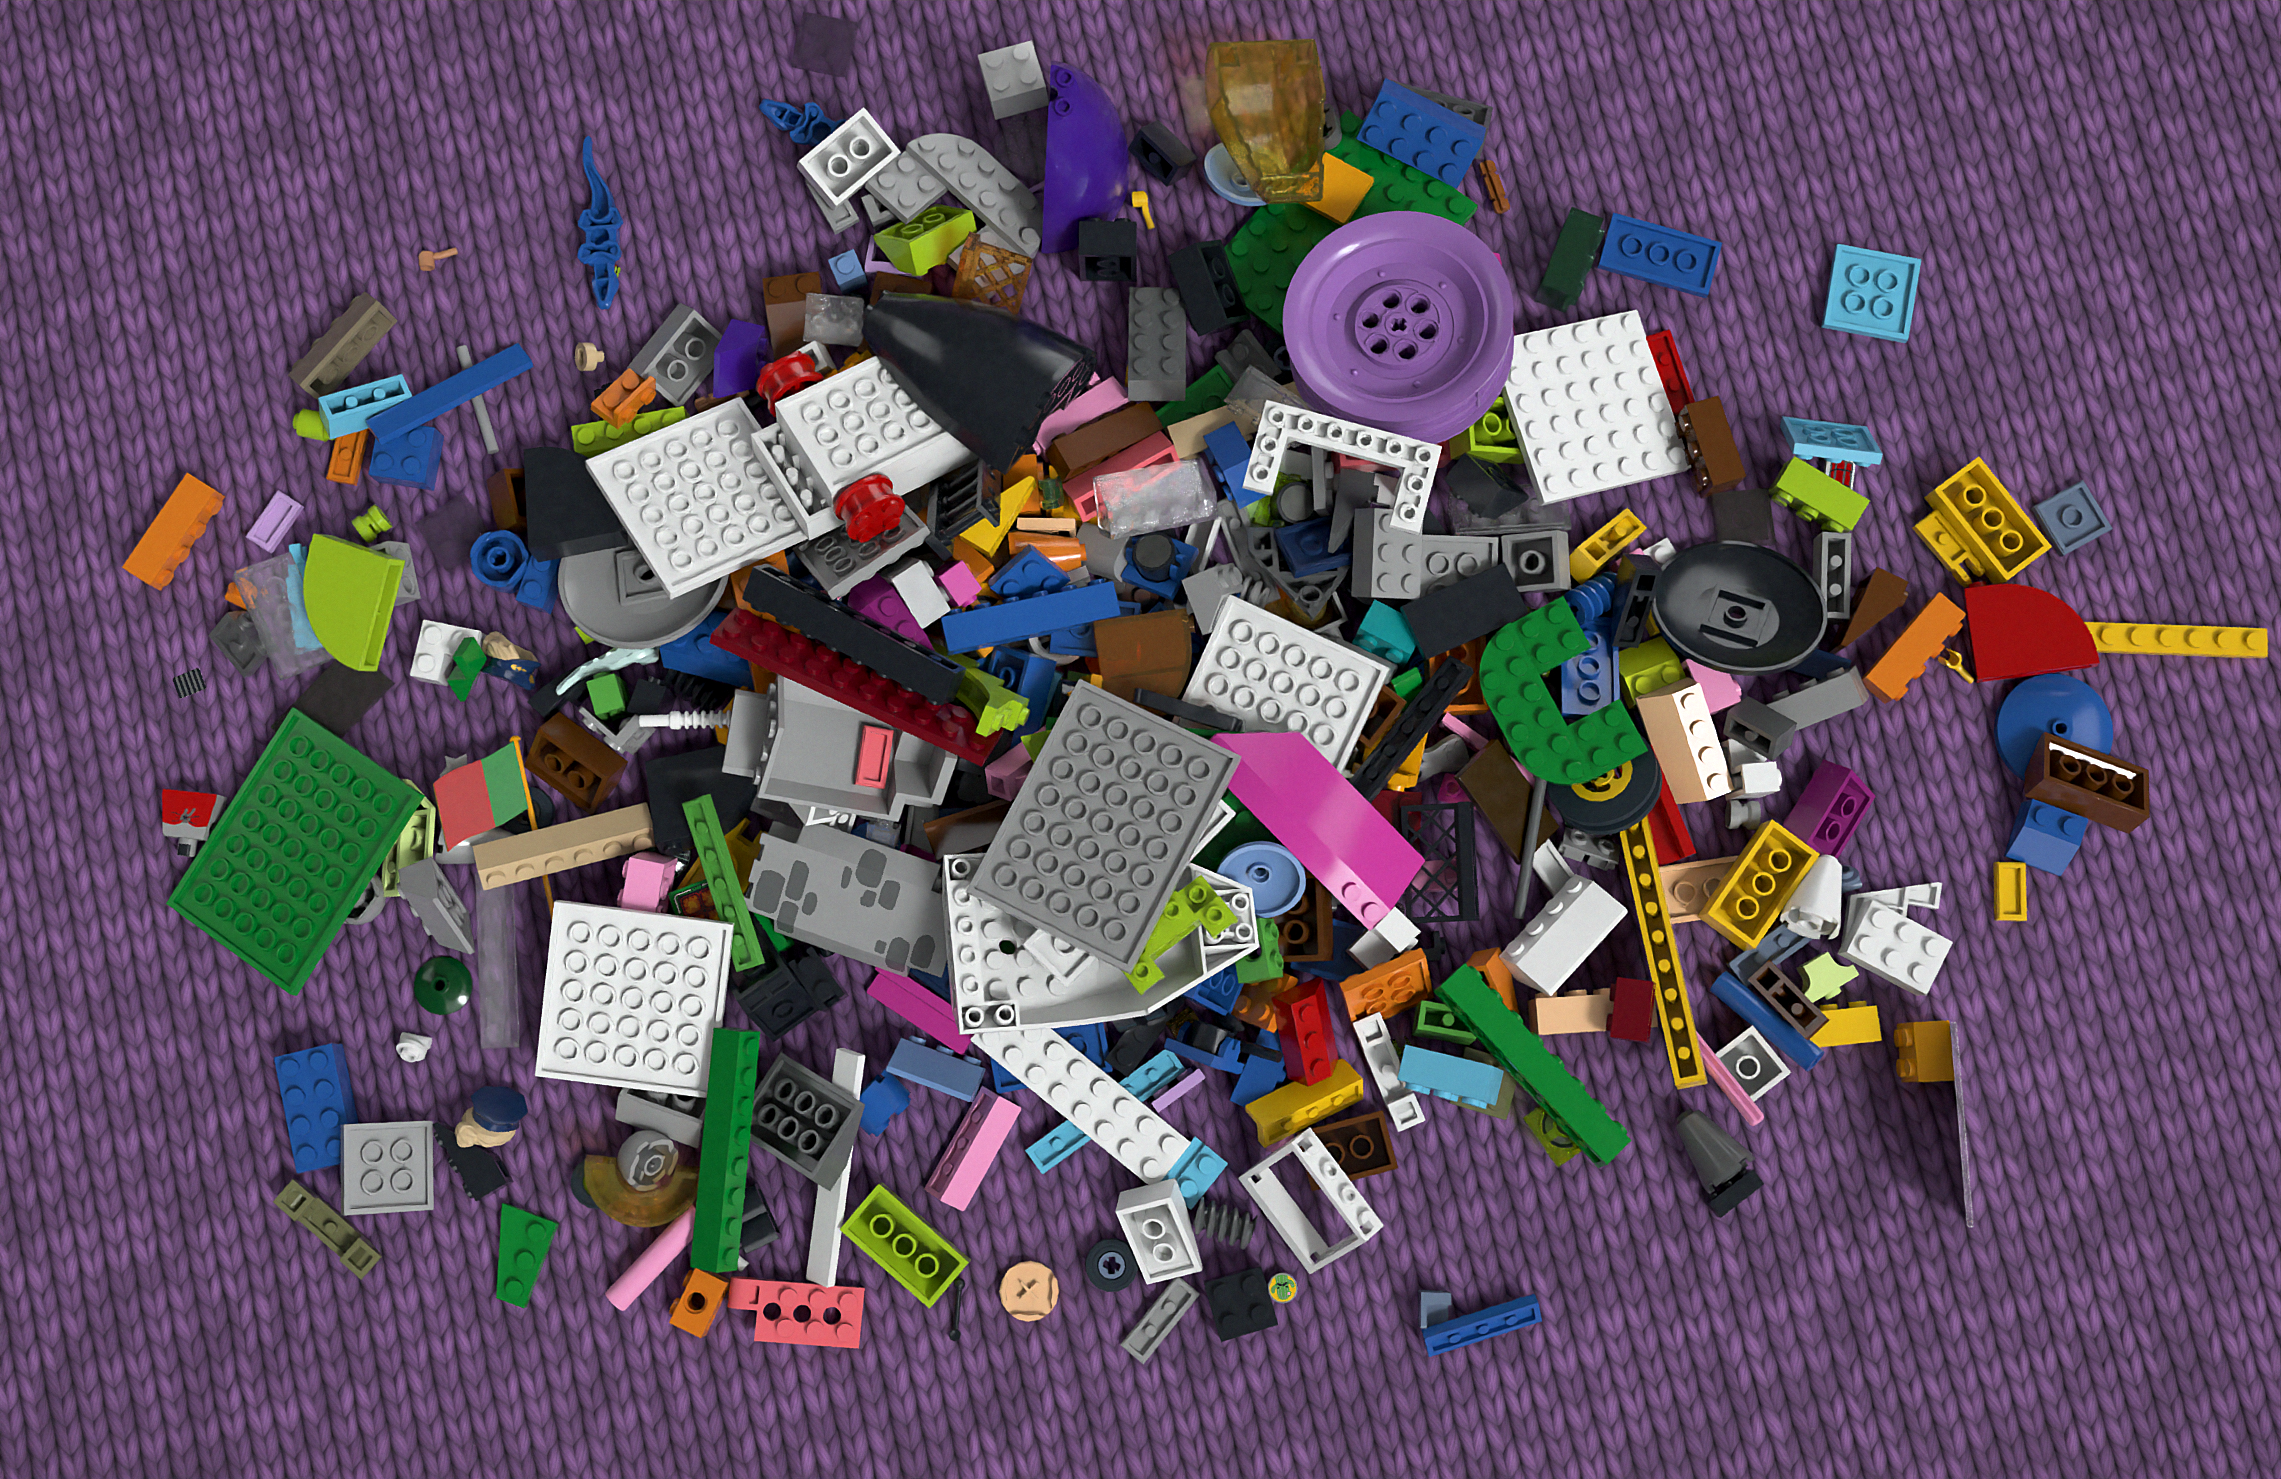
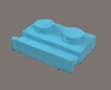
M1195 1136L1190 1141L1189 1147L1161 1180L1176 1179L1186 1206L1190 1210L1228 1165L1225 1160Z

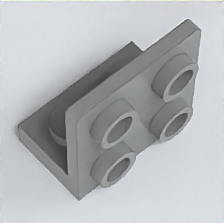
M584 707L578 710L585 716L581 721L594 732L596 731L600 735L604 733L606 736L603 740L621 754L627 751L634 755L656 730L654 727H640V716L635 714L633 717H628L619 726L620 732L617 734L593 712Z

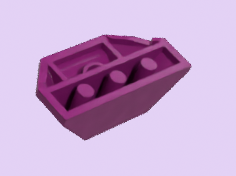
M877 572L872 578L861 581L851 588L847 606L935 651L927 635L894 588Z

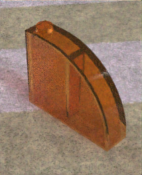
M1181 608L1093 621L1099 671L1103 677L1102 690L1162 718L1166 713L1131 702L1134 689L1137 687L1178 699L1186 683L1191 665L1192 643L1190 633L1195 632L1193 615H1187V609Z

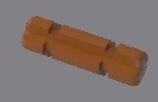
M1486 160L1480 163L1478 169L1481 176L1484 175L1483 182L1489 199L1493 200L1492 207L1496 214L1507 212L1510 210V204L1508 199L1504 198L1506 193L1499 174L1495 173L1497 169L1494 161Z

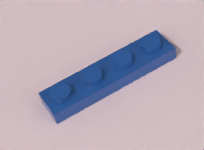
M1535 1294L1497 1306H1491L1469 1315H1462L1459 1318L1444 1323L1434 1324L1427 1329H1421L1428 1356L1432 1357L1542 1322L1538 1300Z

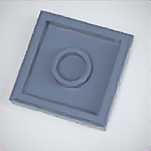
M2084 480L2031 508L2059 557L2113 529Z

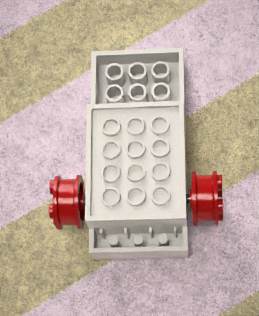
M794 351L774 363L765 365L760 370L761 375L757 381L756 390L763 399L768 400V409L777 418V422L751 434L754 454L808 540L814 539L846 523V532L850 538L859 540L861 543L867 542L883 531L891 530L900 524V517L905 509L902 495L979 458V456L967 449L927 416L901 389L877 356L828 379H825L821 373L815 372L813 359L801 351Z

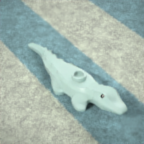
M660 646L645 649L613 647L604 655L588 661L574 670L557 686V695L563 694L573 684L591 675L621 669L634 662L641 665L656 662L659 659Z

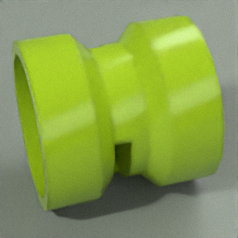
M376 504L368 508L364 516H357L351 521L359 534L368 543L374 541L377 538V534L381 531L386 532L393 527L387 516Z

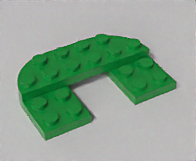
M1564 596L1501 628L1491 638L1484 650L1480 663L1479 679L1483 696L1521 765L1540 780L1562 786H1573L1592 781L1648 752V749L1620 699L1568 726L1565 723L1540 675L1591 649V645Z

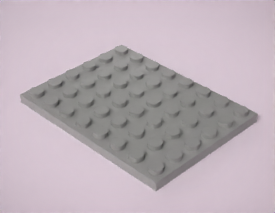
M1079 679L966 892L1131 975L1242 758L1230 750Z

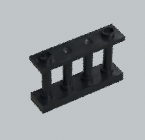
M980 457L978 464L951 482L949 480L946 481L942 476L930 481L926 525L930 534L925 538V542L943 561L953 556L954 538L982 519L986 518L995 528L1000 525L1002 473Z

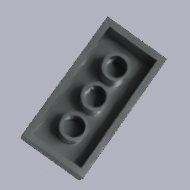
M1129 287L1128 401H1185L1186 305L1181 300L1180 288Z

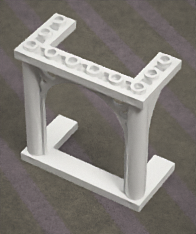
M1266 400L1242 487L1267 495L1246 506L1254 527L1267 526L1270 515V498L1277 489L1279 479L1290 482L1303 480L1305 481L1304 484L1313 488L1312 456L1287 449L1288 443L1297 441L1397 468L1400 472L1399 479L1375 473L1374 485L1379 486L1377 503H1371L1394 509L1389 524L1390 528L1416 535L1419 534L1442 446ZM1334 474L1333 485L1335 494H1337L1340 474Z

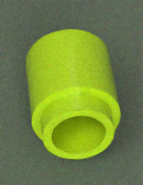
M303 408L300 413L295 414L293 428L296 429L298 436L324 442L335 440V438H329L321 421L319 411Z

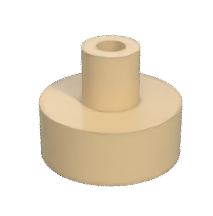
M584 342L577 344L575 362L580 371H593L597 366V362L604 361L603 351H597L593 343Z

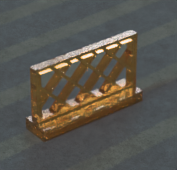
M969 231L962 249L951 297L968 300L979 297L984 304L999 308L1006 305L1009 311L1019 314L1034 258L979 241L980 234ZM981 252L992 255L996 262L986 266L980 257ZM1017 263L1025 266L1023 272L1014 275L1008 264ZM1001 268L1008 278L997 281L991 271ZM985 275L990 285L980 288L975 278ZM1012 283L1018 293L1008 297L1002 287ZM995 290L1001 300L991 303L985 294Z

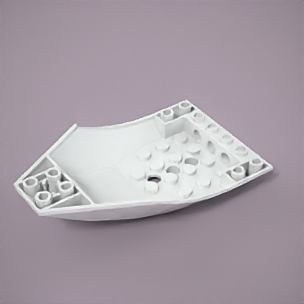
M986 853L943 856L942 904L952 1013L959 1035L1059 1028L1148 1015L1259 948L1252 888L1189 862L1174 891L1179 892L1198 876L1202 875L1233 912L1238 922L1233 923L1217 935L1216 939H1213L1201 924L1154 960V963L1164 974L1165 978L1160 979L1144 991L1142 996L1120 969L1098 958L1066 988L1023 947V944L1038 928L966 892ZM1003 940L1011 941L1015 946V952L1011 955L1002 953L999 948L1000 942Z

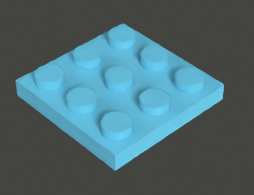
M1837 244L1834 248L1821 327L1906 343L1909 339L1921 259Z
M1782 416L1780 423L1781 431L1792 453L1798 458L1812 459L1813 456L1822 457L1824 460L1832 463H1841L1842 460L1853 461L1855 465L1869 467L1871 464L1880 465L1883 453L1866 426Z

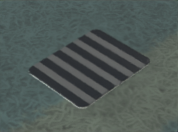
M199 668L173 678L180 699L206 689Z

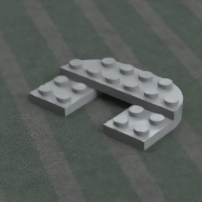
M936 133L918 137L907 144L906 150L866 182L865 188L905 225L948 190L987 224L948 256L947 263L987 300L1023 271L1037 254L1042 240L1043 212L1039 202L1025 185L985 149L970 139L947 133Z

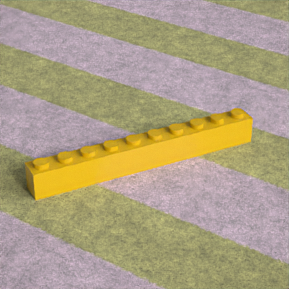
M1647 815L1634 826L1619 833L1651 978L1656 983L1655 996L1674 1082L1679 1090L1708 1084Z

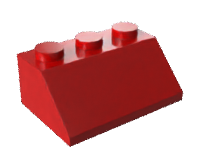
M1317 977L1271 997L1288 1079L1307 1087L1331 1077L1339 1059L1323 978Z

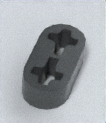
M1331 104L1320 105L1311 114L1313 137L1322 150H1330L1336 147L1342 139L1340 118Z

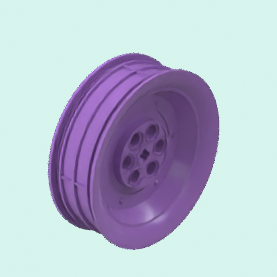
M1414 211L1383 212L1352 221L1326 236L1308 253L1297 268L1286 293L1283 307V333L1297 390L1311 412L1431 444L1446 441L1460 434L1479 420L1493 405L1507 381L1514 355L1513 298L1505 271L1494 253L1475 234L1453 221L1440 216ZM1389 303L1397 304L1394 308L1385 307ZM1417 308H1423L1426 310L1425 312L1420 314L1413 312ZM1368 323L1377 324L1374 328L1364 327ZM1431 333L1434 335L1430 339H1424L1421 337L1423 334ZM1376 348L1385 349L1383 353H1373V350ZM1405 353H1410L1414 355L1410 359L1401 358V356Z

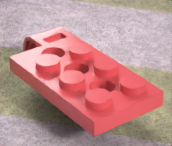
M731 1276L727 1307L757 1310L754 1341L859 1349L865 1288L834 1285L827 1288L817 1283ZM768 1303H777L780 1306L781 1313L778 1318L771 1320L765 1317L763 1310ZM799 1305H806L811 1310L809 1319L804 1322L797 1321L793 1316L794 1309ZM829 1307H835L841 1313L839 1321L834 1324H829L823 1319V1313Z

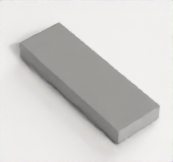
M1181 1277L1174 1278L1120 1345L1144 1364L1200 1293Z

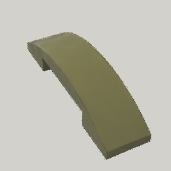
M292 1179L273 1201L294 1221H300L340 1257L339 1261L361 1280L382 1258L381 1253L348 1219L296 1179Z

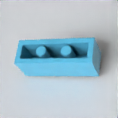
M400 374L319 397V414L329 438L334 439L368 429L366 420L413 396L403 375Z

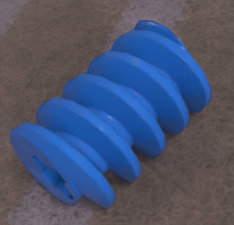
M1605 571L1565 593L1564 598L1580 626L1585 624L1586 621L1589 622L1594 617H1598L1603 612L1613 608L1616 573Z

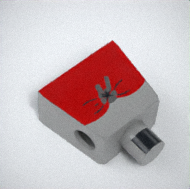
M170 789L162 790L163 835L179 839L176 855L195 857L197 841H207L223 815L227 797L209 793Z

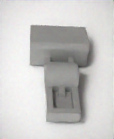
M1161 480L1107 509L1106 512L1109 517L1104 527L1088 522L1082 524L1075 538H1079V544L1085 543L1087 561H1081V566L1086 565L1089 573L1122 582L1121 575L1128 564L1126 549L1127 547L1132 549V536Z

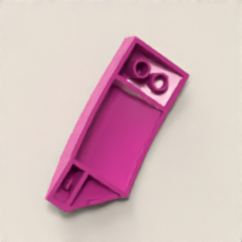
M1287 731V733H1215L1209 741L1240 755L1242 758L1228 788L1371 931L1393 909L1425 862V859L1299 731Z

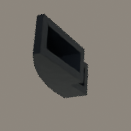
M580 666L572 668L542 687L527 703L544 718L550 720L569 701L576 707H579L590 696L586 682L594 680V675L581 679L563 694L557 695V686Z

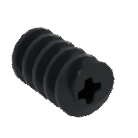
M673 669L668 670L665 678V684L674 686L673 691L675 693H682L683 700H691L690 706L694 709L699 708V714L703 710L706 714H710L711 710L715 711L718 709L729 691H726L720 695L719 691L722 685L718 683L711 687L712 679L706 678L703 680L700 676Z

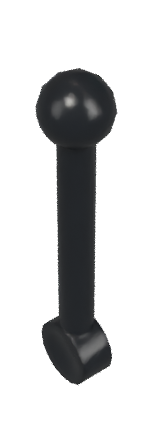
M957 1278L954 1281V1287L956 1288L953 1329L949 1332V1338L952 1341H957L961 1337L959 1318L962 1289L965 1287V1281L962 1278Z

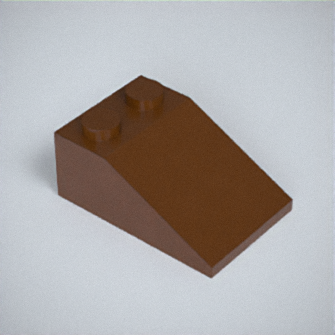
M819 271L762 278L774 362L799 350L814 340L825 345L831 357L824 287Z
M1879 567L1874 568L1863 576L1850 601V617L1839 625L1827 652L1836 654L1888 614L1893 613L1897 607L1901 608L1909 592L1905 591L1909 581Z

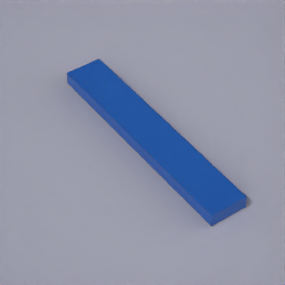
M517 343L366 420L367 426L380 445H383L534 367L532 360Z

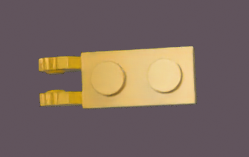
M1937 508L1912 527L1963 587L1967 588L1972 583L1969 575L1959 565L1964 560L1967 567L1976 576H1982L1986 572L1980 561L1973 554V551Z

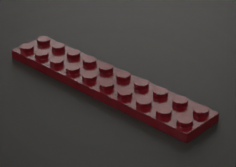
M735 607L711 634L710 644L981 767L1002 736L1003 727L987 737L978 734L976 729L979 720L975 714L968 712L965 708L957 707L950 703L941 706L931 704L926 701V696L903 689L900 683L892 678L886 679L878 676L875 673V669L866 665L856 664L849 657L829 650L824 645L813 642L801 634L782 628L775 622L760 618L749 610Z

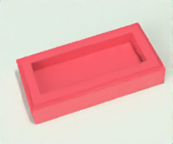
M863 726L854 785L885 789L894 730Z

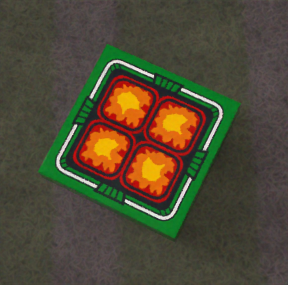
M706 879L668 893L675 915L720 921Z

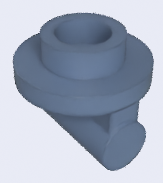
M1842 865L1841 894L1862 888L1859 871L1850 865Z

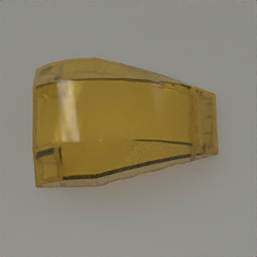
M1315 39L1210 42L1207 47L1205 62V95L1208 114L1223 145L1247 186L1257 198L1266 204L1321 201L1323 199L1324 182L1322 152L1325 148L1323 126L1325 125L1326 115L1324 113L1326 88Z

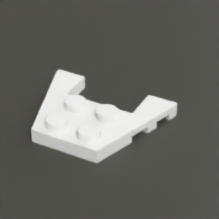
M1936 882L1849 895L1841 946L1863 902L1874 900L1905 917L1908 905L1936 910L1939 909L1942 883Z

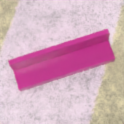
M878 967L875 968L878 975L868 988L867 994L958 1054L963 1055L972 1042L970 1039L974 1034L959 1035L952 1013V1005L908 976L904 977Z

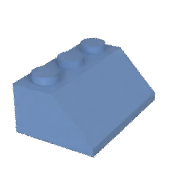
M910 1035L908 1040L900 1039L887 1066V1072L968 1102L975 1100L986 1070L980 1067V1060L967 1055L964 1056L963 1060L952 1056L953 1050L937 1045L936 1050L925 1046L926 1040Z

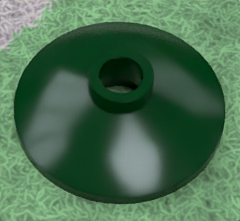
M437 957L426 962L418 971L414 981V992L419 1004L428 1012L437 1015H448L459 1011L468 1002L473 990V980L470 971L462 962L451 957ZM439 980H443L445 983V987L441 991L436 988V983Z

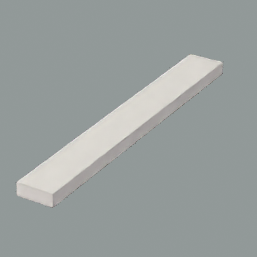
M846 1048L836 1049L832 1084L857 1100L860 1099L865 1055ZM853 1147L847 1166L831 1191L818 1184L806 1279L827 1288L835 1285L842 1233L839 1229L843 1225Z

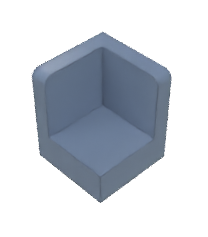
M1418 1290V1327L1420 1329H1427V1327L1448 1321V1305H1451V1293L1449 1291Z

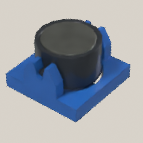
M1147 529L1140 538H1132V549L1127 547L1126 560L1128 564L1121 578L1124 582L1173 601L1182 585L1181 580L1185 579L1199 551L1196 547L1170 538L1165 533ZM1170 577V579L1165 582L1157 583V581H1163Z
M1194 1019L1193 1023L1185 1021L1179 1029L1176 1040L1167 1038L1164 1048L1168 1051L1204 1065L1238 1075L1242 1073L1244 1067L1243 1063L1237 1061L1240 1053V1041L1234 1039L1235 1033Z

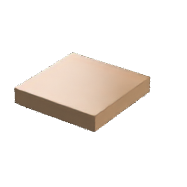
M1017 518L1018 531L1075 538L1077 535L1076 521L1072 518Z

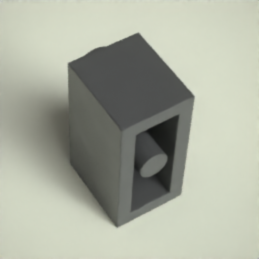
M1747 696L1728 711L1723 734L1773 761L1792 745L1797 722Z

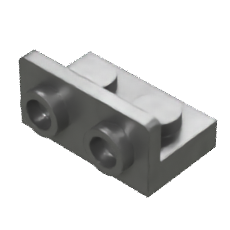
M245 609L226 613L208 635L244 678L252 676L267 657L276 656L280 652L273 638L256 622L255 617Z

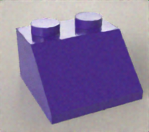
M731 319L714 351L713 397L722 398L755 388L761 375L760 370L767 365V362L764 361L768 348V339L765 338V326Z

